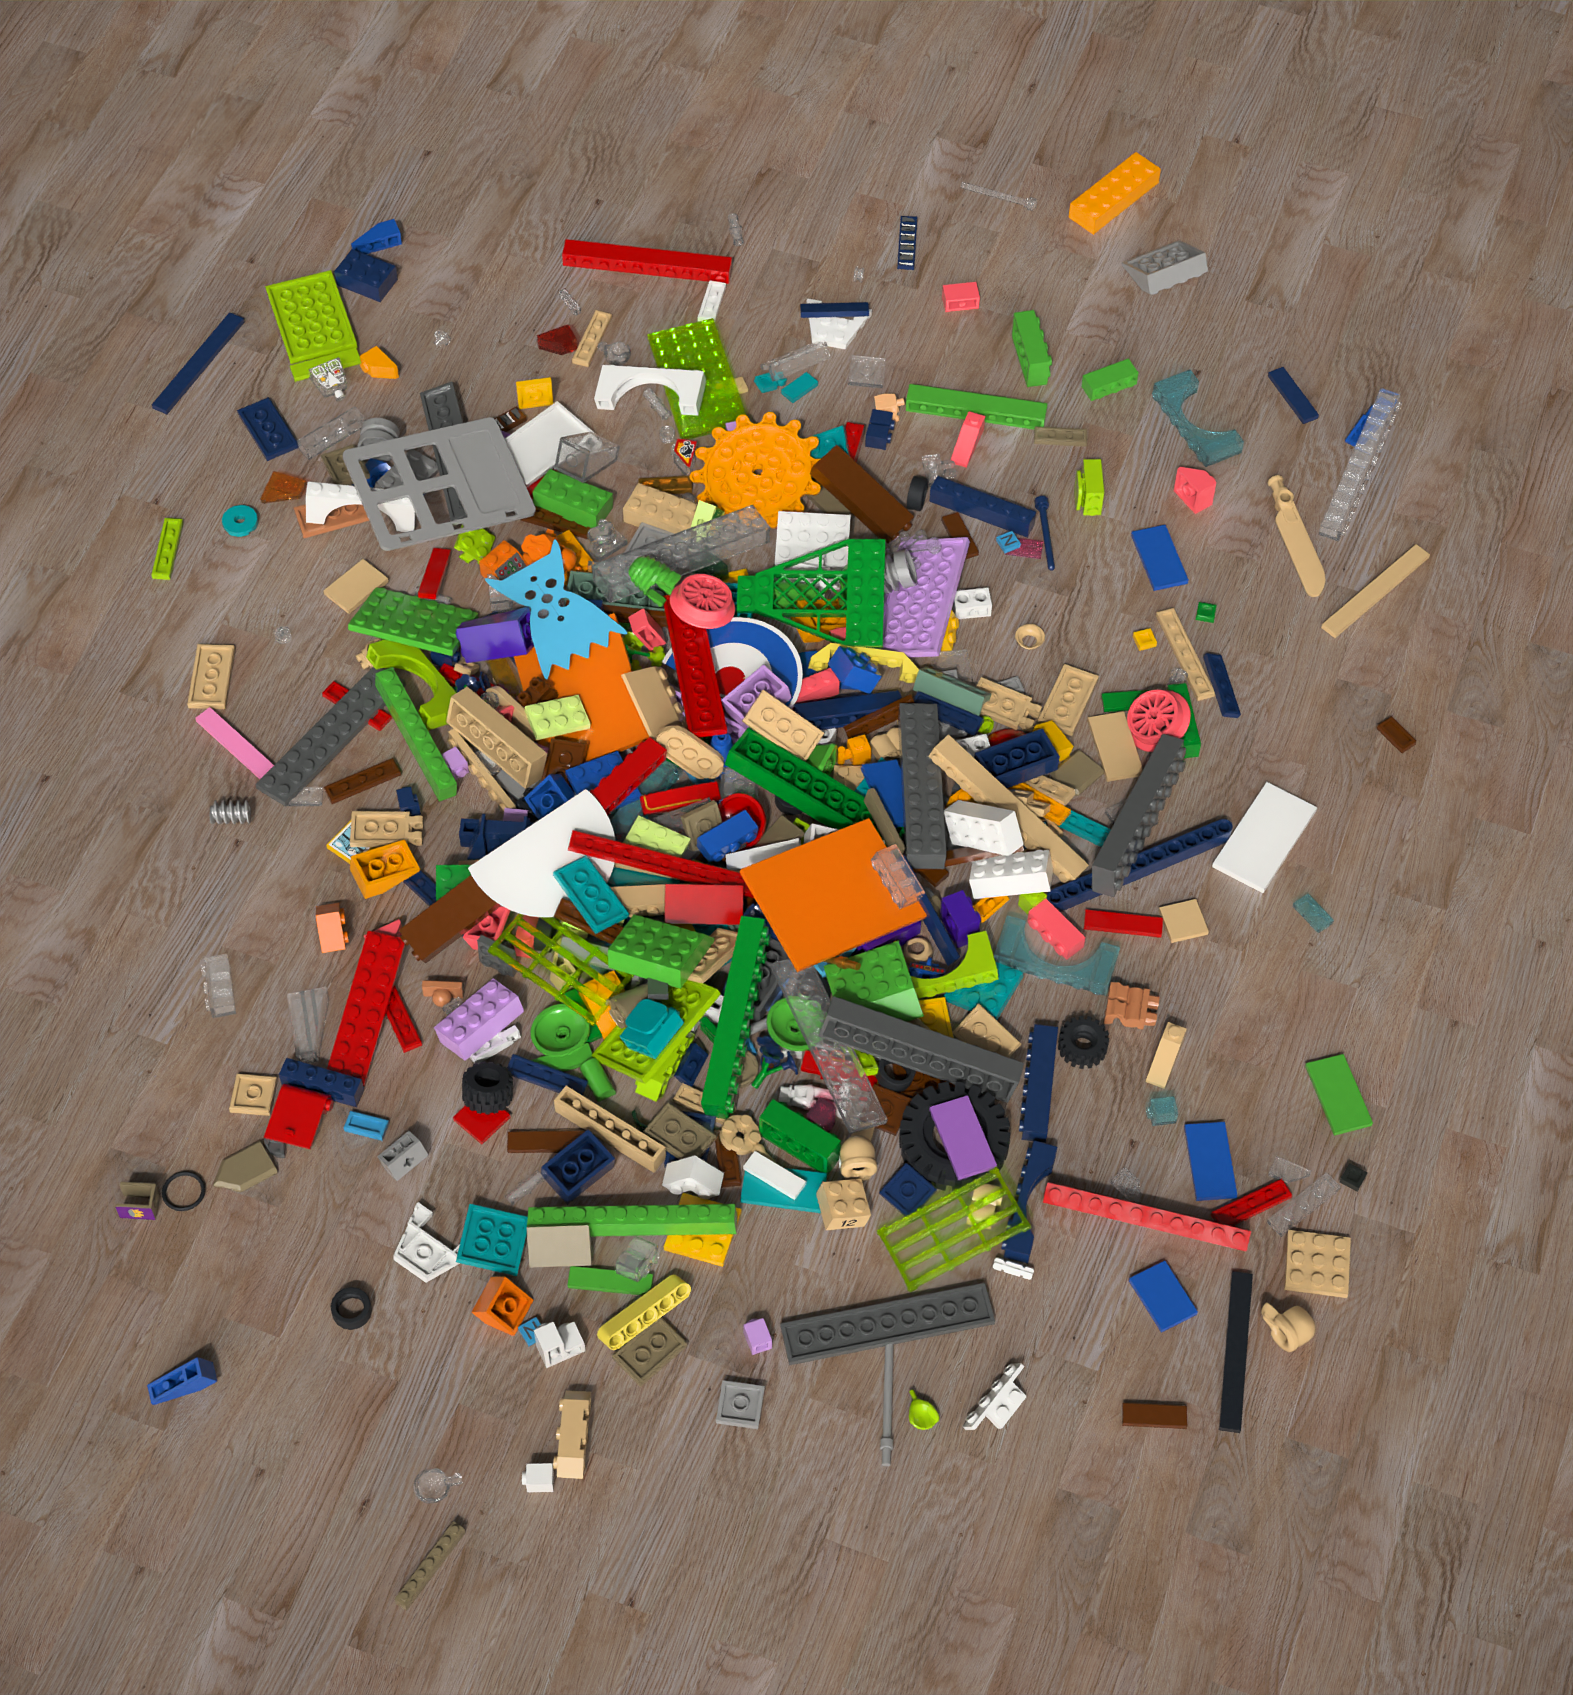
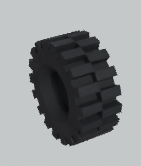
M1079 1016L1078 1020L1073 1017L1070 1022H1065L1064 1027L1062 1026L1060 1030L1058 1050H1060L1061 1058L1065 1056L1064 1061L1066 1063L1071 1061L1072 1067H1075L1076 1064L1080 1065L1079 1069H1084V1065H1087L1089 1069L1092 1068L1093 1063L1097 1066L1100 1060H1104L1109 1045L1108 1030L1105 1031L1104 1024L1099 1025V1020L1091 1021L1092 1017L1090 1016L1087 1019ZM1085 1038L1091 1042V1046L1081 1048L1076 1045V1040Z

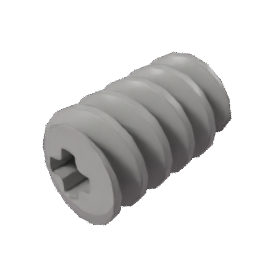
M214 800L213 806H210V823L214 824L216 820L218 824H222L224 820L225 824H229L230 821L233 824H237L239 820L241 824H244L247 819V822L250 824L251 808L248 801L245 800L244 805H241L240 800H237L236 805H234L232 800H230L229 804L226 805L225 801L222 800L221 805H218L217 800Z

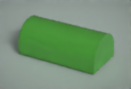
M596 1058L589 1059L581 1065L580 1071L585 1080L588 1081V1085L597 1102L616 1094L614 1087Z

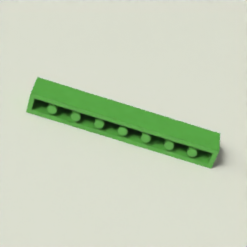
M909 384L906 411L965 419L970 411L985 416V423L1034 429L1035 427H1044L1047 403Z
M391 667L376 673L375 686L438 801L456 796L457 782L394 668Z

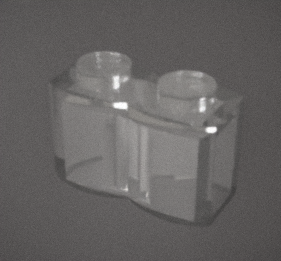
M634 1237L627 1249L622 1252L616 1261V1273L639 1282L648 1275L650 1267L658 1262L660 1257L658 1245L641 1237Z

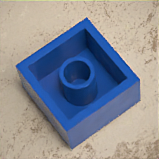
M839 646L828 662V665L843 685L871 694L882 677L878 672V667L870 661L871 658L863 652L861 654L857 653L850 647L844 648Z

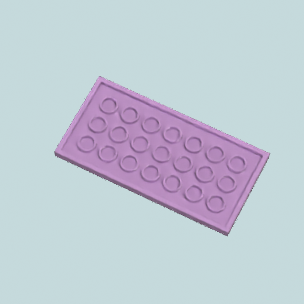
M968 537L906 540L900 542L898 551L907 549L914 562L917 585L904 589L899 582V591L892 590V593L885 594L883 648L874 649L904 652L907 657L939 656L970 543Z

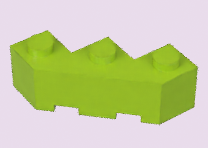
M689 1032L646 1084L636 1080L635 1085H637L635 1092L656 1102L663 1098L669 1079L674 1076L682 1057L685 1055L689 1045L693 1043L695 1034Z

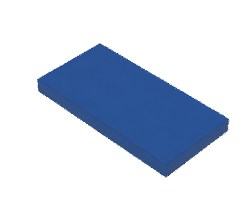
M1166 525L1131 532V537L1153 591L1188 584V577Z
M890 760L862 765L861 771L869 789L875 788L895 828L903 827L901 768L898 761Z
M1225 1122L1185 1124L1184 1131L1196 1201L1237 1198Z

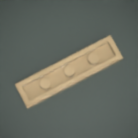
M595 310L572 358L573 364L589 367L612 319V314Z

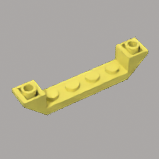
M830 643L814 654L808 664V668L815 671L826 670L829 658H832L838 647L841 646L844 648L850 647L860 654L861 652L867 654L874 665H887L891 668L900 667L899 680L906 683H914L919 671L904 652L845 646L836 643Z

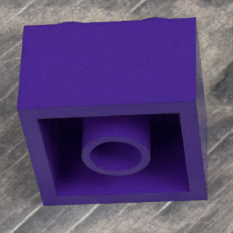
M963 890L943 897L941 900L940 919L956 948L968 945L967 935L980 932L981 917L977 911H974L971 898L966 896Z

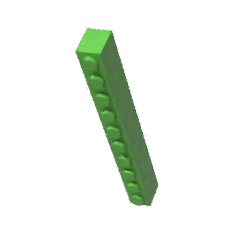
M735 1204L528 1208L527 1225L590 1223V1236L737 1234Z

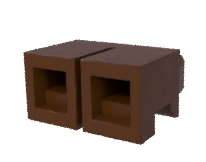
M533 677L526 691H521L518 694L517 702L525 709V706L555 700L559 695L539 677Z

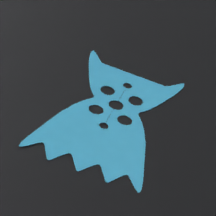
M555 539L550 554L506 579L499 581L485 578V581L501 594L521 605L531 608V636L541 671L546 680L548 679L552 664L567 670L569 669L570 655L572 653L589 658L591 642L608 647L610 631L627 634L623 627L593 603L563 589L565 581L561 550ZM532 576H536L537 580L536 582H532L530 578ZM548 579H555L557 581L556 586L553 588L546 587L545 583ZM529 590L536 592L535 598L531 600L525 598V593ZM551 594L553 600L550 603H543L541 600L543 595ZM566 597L570 600L569 605L566 607H561L558 604L561 598ZM542 609L549 611L548 617L544 619L538 617V612ZM564 616L563 621H558L557 618Z

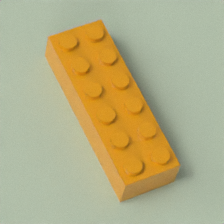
M1135 152L1070 203L1069 218L1094 235L1157 185L1161 168Z

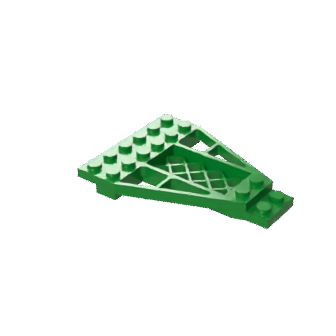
M847 539L758 572L755 576H738L737 613H756L764 617H770L836 644L883 648L885 539ZM846 546L848 547L847 570H822V555ZM819 557V568L817 570H784ZM788 578L798 579L794 583H792ZM806 578L816 579L812 583H810ZM824 578H834V580L829 584ZM783 580L790 585L784 592L777 587ZM801 580L808 585L802 592L796 587ZM820 580L826 585L821 592L814 587ZM838 580L845 585L839 593L832 587ZM776 589L781 595L774 600ZM792 589L799 594L793 601L786 596ZM810 589L817 594L811 601L805 596ZM829 589L836 594L830 601L823 596ZM846 590L847 601L841 596ZM784 597L790 604L781 609L777 603ZM800 598H803L808 603L803 609H799L795 605ZM819 598L826 603L820 610L814 606V603ZM838 598L845 603L839 610L832 605ZM785 617H817V630ZM821 617L846 618L845 641L820 632Z

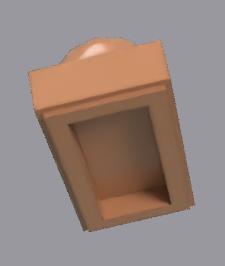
M422 981L423 995L432 997V1001L438 1007H446L450 1004L452 998H463L462 982Z

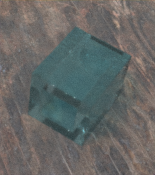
M1174 1096L1150 1099L1149 1107H1146L1147 1119H1151L1152 1126L1176 1124L1178 1111Z

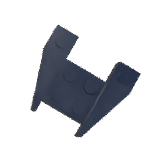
M482 814L479 824L470 838L467 860L482 859L532 825L531 821L527 816H524L523 822L486 820L485 814Z

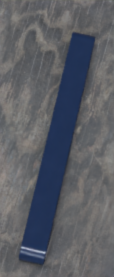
M1220 819L1138 853L1135 864L1132 863L1130 866L1129 876L1123 880V886L1227 843L1231 837L1232 823L1227 819ZM1092 873L1050 890L1047 893V900L1059 912H1062L1103 894L1094 892L1092 888L1086 887H1092Z

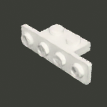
M1022 1363L1009 1364L1004 1369V1375L992 1384V1390L989 1394L984 1396L979 1401L978 1408L967 1416V1422L963 1425L965 1430H975L985 1416L998 1429L1003 1428L1027 1397L1013 1383L1014 1379L1024 1368Z

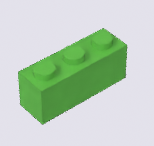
M1126 359L1083 375L1081 387L1089 399L1093 401L1101 399L1106 395L1117 393L1125 388L1133 387L1137 384L1139 373L1131 361Z

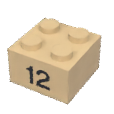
M851 1179L822 1182L816 1195L825 1229L836 1230L864 1227L871 1213L862 1180Z

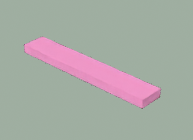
M210 707L195 718L199 725L259 779L274 766Z

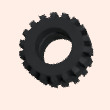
M494 1062L473 1064V1067L467 1068V1072H464L462 1078V1100L466 1107H470L471 1111H477L479 1114H495L499 1110H505L506 1106L510 1105V1101L513 1098V1077L508 1068L502 1067V1064L499 1063L494 1064Z

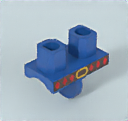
M928 957L927 962L920 961L919 964L911 962L909 973L916 978L933 979L944 976L946 969L939 968L938 964L932 963L933 958Z

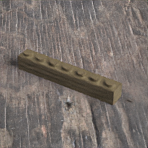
M454 1521L395 1597L394 1600L397 1605L406 1611L409 1609L465 1535L463 1527Z

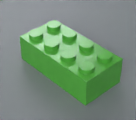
M1034 310L1015 312L1012 326V339L1027 387L1047 385L1048 377L1051 375L1049 366L1052 365L1051 356L1047 354V343L1043 341V330L1039 328L1040 320L1039 317H1036Z
M549 469L533 490L534 506L561 515L564 519L575 521L579 525L588 526L596 531L613 509V493Z

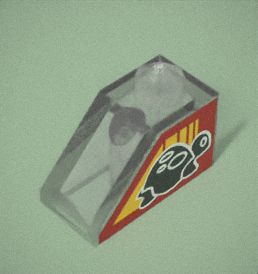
M677 438L675 445L672 444L671 455L674 456V463L685 476H689L693 472L696 462L695 451L698 448V441Z

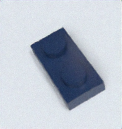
M691 1043L674 1077L681 1083L692 1087L708 1054L696 1043Z

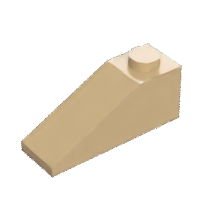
M1170 1022L1167 1023L1146 1078L1147 1083L1165 1089L1184 1042L1186 1028Z

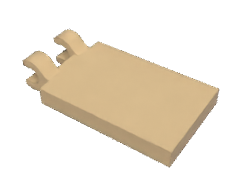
M981 677L976 688L991 693L990 701L983 704L980 715L989 716L993 721L1015 730L1020 726L1024 731L1031 733L1035 721L1027 718V716L1030 714L1033 718L1038 719L1042 706L1031 703L1032 698Z
M352 811L350 847H382L404 839L407 845L412 843L413 845L421 846L423 840L422 832H412V828L423 830V816H410V812Z

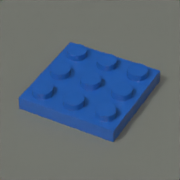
M616 751L567 769L565 774L576 795H578L585 789L587 791L595 789L601 779L608 777L616 765H620L623 760L619 752ZM638 788L615 809L639 801V797L642 795Z

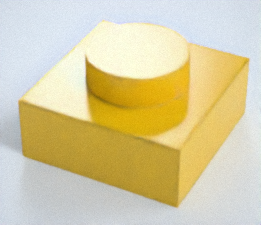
M1151 628L1133 632V639L1139 651L1157 646V641Z

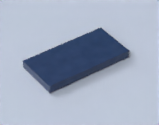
M269 397L237 410L240 419L266 461L299 448L297 441Z

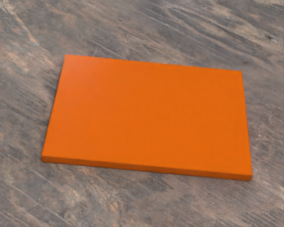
M615 613L608 615L618 623ZM610 631L608 647L591 642L589 658L572 653L568 670L552 664L547 680L541 671L535 647L527 655L514 656L523 691H526L530 686L529 682L533 677H539L559 695L556 699L579 695L591 724L590 729L537 740L538 744L549 748L551 738L587 743L588 749L585 762H589L616 751L622 752L639 745L641 741L645 742L649 738L621 676L624 673L633 672L622 634Z
M869 818L740 870L741 876L797 972L927 917Z

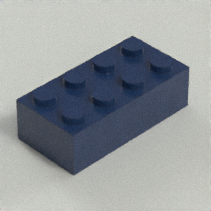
M1043 728L981 750L974 755V759L1006 788L1058 770L1060 758Z

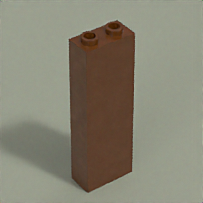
M838 445L833 447L813 465L810 475L879 539H885L887 546L891 542L895 543L898 541L903 531L907 532L913 526L911 522L914 516Z
M470 875L399 929L402 934L400 938L406 946L410 944L413 948L411 953L418 962L422 960L426 964L502 905L491 899L478 886L472 875Z

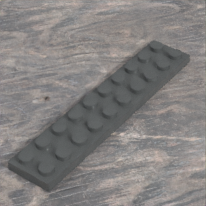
M453 382L420 393L429 431L464 423ZM432 444L439 475H447L448 472L436 445ZM455 488L443 489L450 520L455 521L467 518Z
M373 666L255 784L256 789L286 807L369 723L368 721L378 714V710H382L386 706L375 686L376 673L386 669H375ZM398 677V678L400 679V681H401L403 687H405V686H406L405 680H403L402 678Z
M981 1283L781 1323L780 1328L790 1366L884 1347L887 1344L894 1345L994 1325L995 1318L986 1285Z

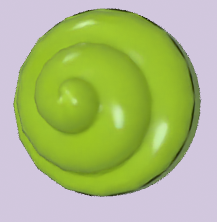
M986 715L980 716L984 718V723L978 732L982 734L990 733L994 725L992 718Z

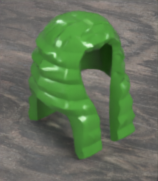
M649 556L636 558L628 571L629 577L635 586L639 587V590L643 591V594L647 595L659 607L665 604L666 599L650 587L657 584L659 588L670 596L681 578L680 574L671 571L665 563L656 561L655 558H650Z

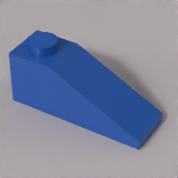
M395 219L376 224L351 243L352 249L369 254L401 245V234Z
M197 1357L148 1384L151 1404L156 1405L195 1393L217 1382L214 1364L211 1361Z

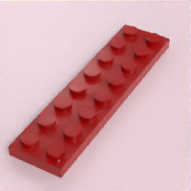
M367 931L327 1067L328 1070L362 1079L363 1086L366 1084L405 949V944L400 937L373 931Z

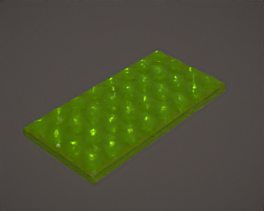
M713 318L647 334L657 368L704 371L706 385L699 416L682 415L679 407V396L674 390L663 385L680 439L689 440L712 434V430L716 427L726 430L725 423L736 421L739 415H746Z

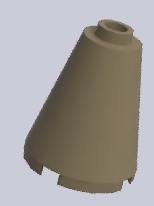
M648 983L606 1000V1006L610 1005L611 1007L608 1011L610 1016L621 1029L627 1027L625 1020L640 1001L648 999Z

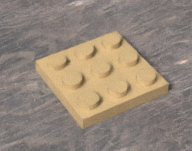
M1288 1230L1284 1290L1347 1298L1351 1238Z

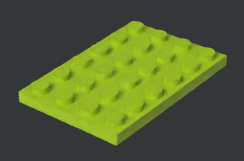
M331 270L265 286L290 364L355 347L358 348Z
M687 980L681 989L668 985V999L659 1000L658 1002L668 1008L673 1007L677 1009L684 1024L656 1059L628 1049L619 1037L626 1028L621 1029L618 1025H616L591 1056L596 1058L601 1064L646 1084L721 994L718 989Z

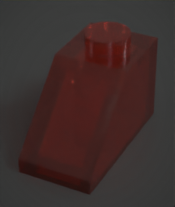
M567 324L537 335V345L540 350L564 355L577 350V339Z

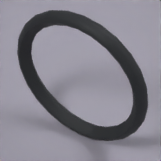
M187 1171L170 1176L162 1188L164 1203L175 1211H188L200 1204L205 1195V1184L202 1178L193 1172ZM180 1176L194 1177L201 1186V1194L198 1200L186 1207L172 1205L166 1196L169 1183Z

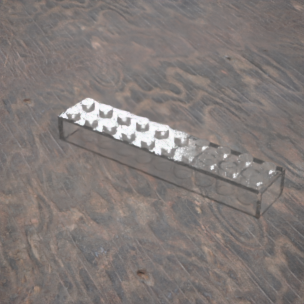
M750 505L592 565L593 581L607 601L612 603L641 592L639 587H636L631 581L628 572L631 564L638 557L649 556L650 558H655L656 561L665 563L671 571H675L683 576L769 543L770 526L756 508Z

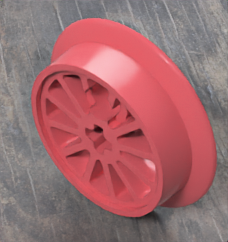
M690 575L677 585L670 595V605L675 614L686 623L695 627L705 629L719 628L728 624L735 614V604L732 599L731 590L722 580L711 575Z
M1151 690L1140 695L1132 703L1127 715L1128 727L1135 746L1143 751L1153 752L1162 734L1181 739L1190 723V708L1187 701L1180 694L1169 690ZM1166 725V728L1161 731V728Z

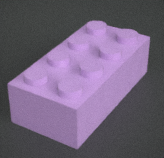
M493 978L438 1023L434 1029L440 1043L466 1061L471 1054L478 1051L486 1042L521 1015L524 1009L519 997Z

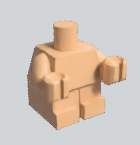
M895 394L874 396L876 410L893 412V420H896V422L900 421L897 413L900 412L899 406L905 405L904 398L897 399Z

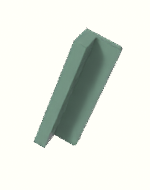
M927 666L919 669L913 690L916 692L920 691L977 716H980L983 704L990 701L991 693Z

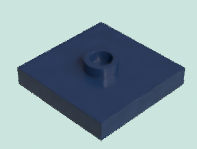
M906 1163L881 1189L879 1194L910 1221L937 1192V1189Z

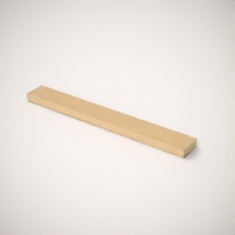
M1415 544L1326 620L1321 628L1334 638L1339 636L1423 564L1430 554Z

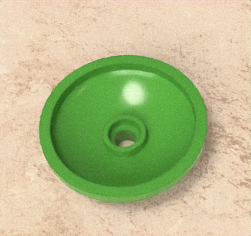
M787 997L777 1001L770 1008L766 1025L770 1036L777 1044L788 1050L805 1051L814 1048L823 1039L818 1037L824 1015L809 1000L800 997Z
M557 1004L546 1008L535 1018L531 1027V1039L534 1046L542 1054L551 1057H564L576 1052L585 1044L590 1033V1023L587 1015L579 1007L571 1004Z

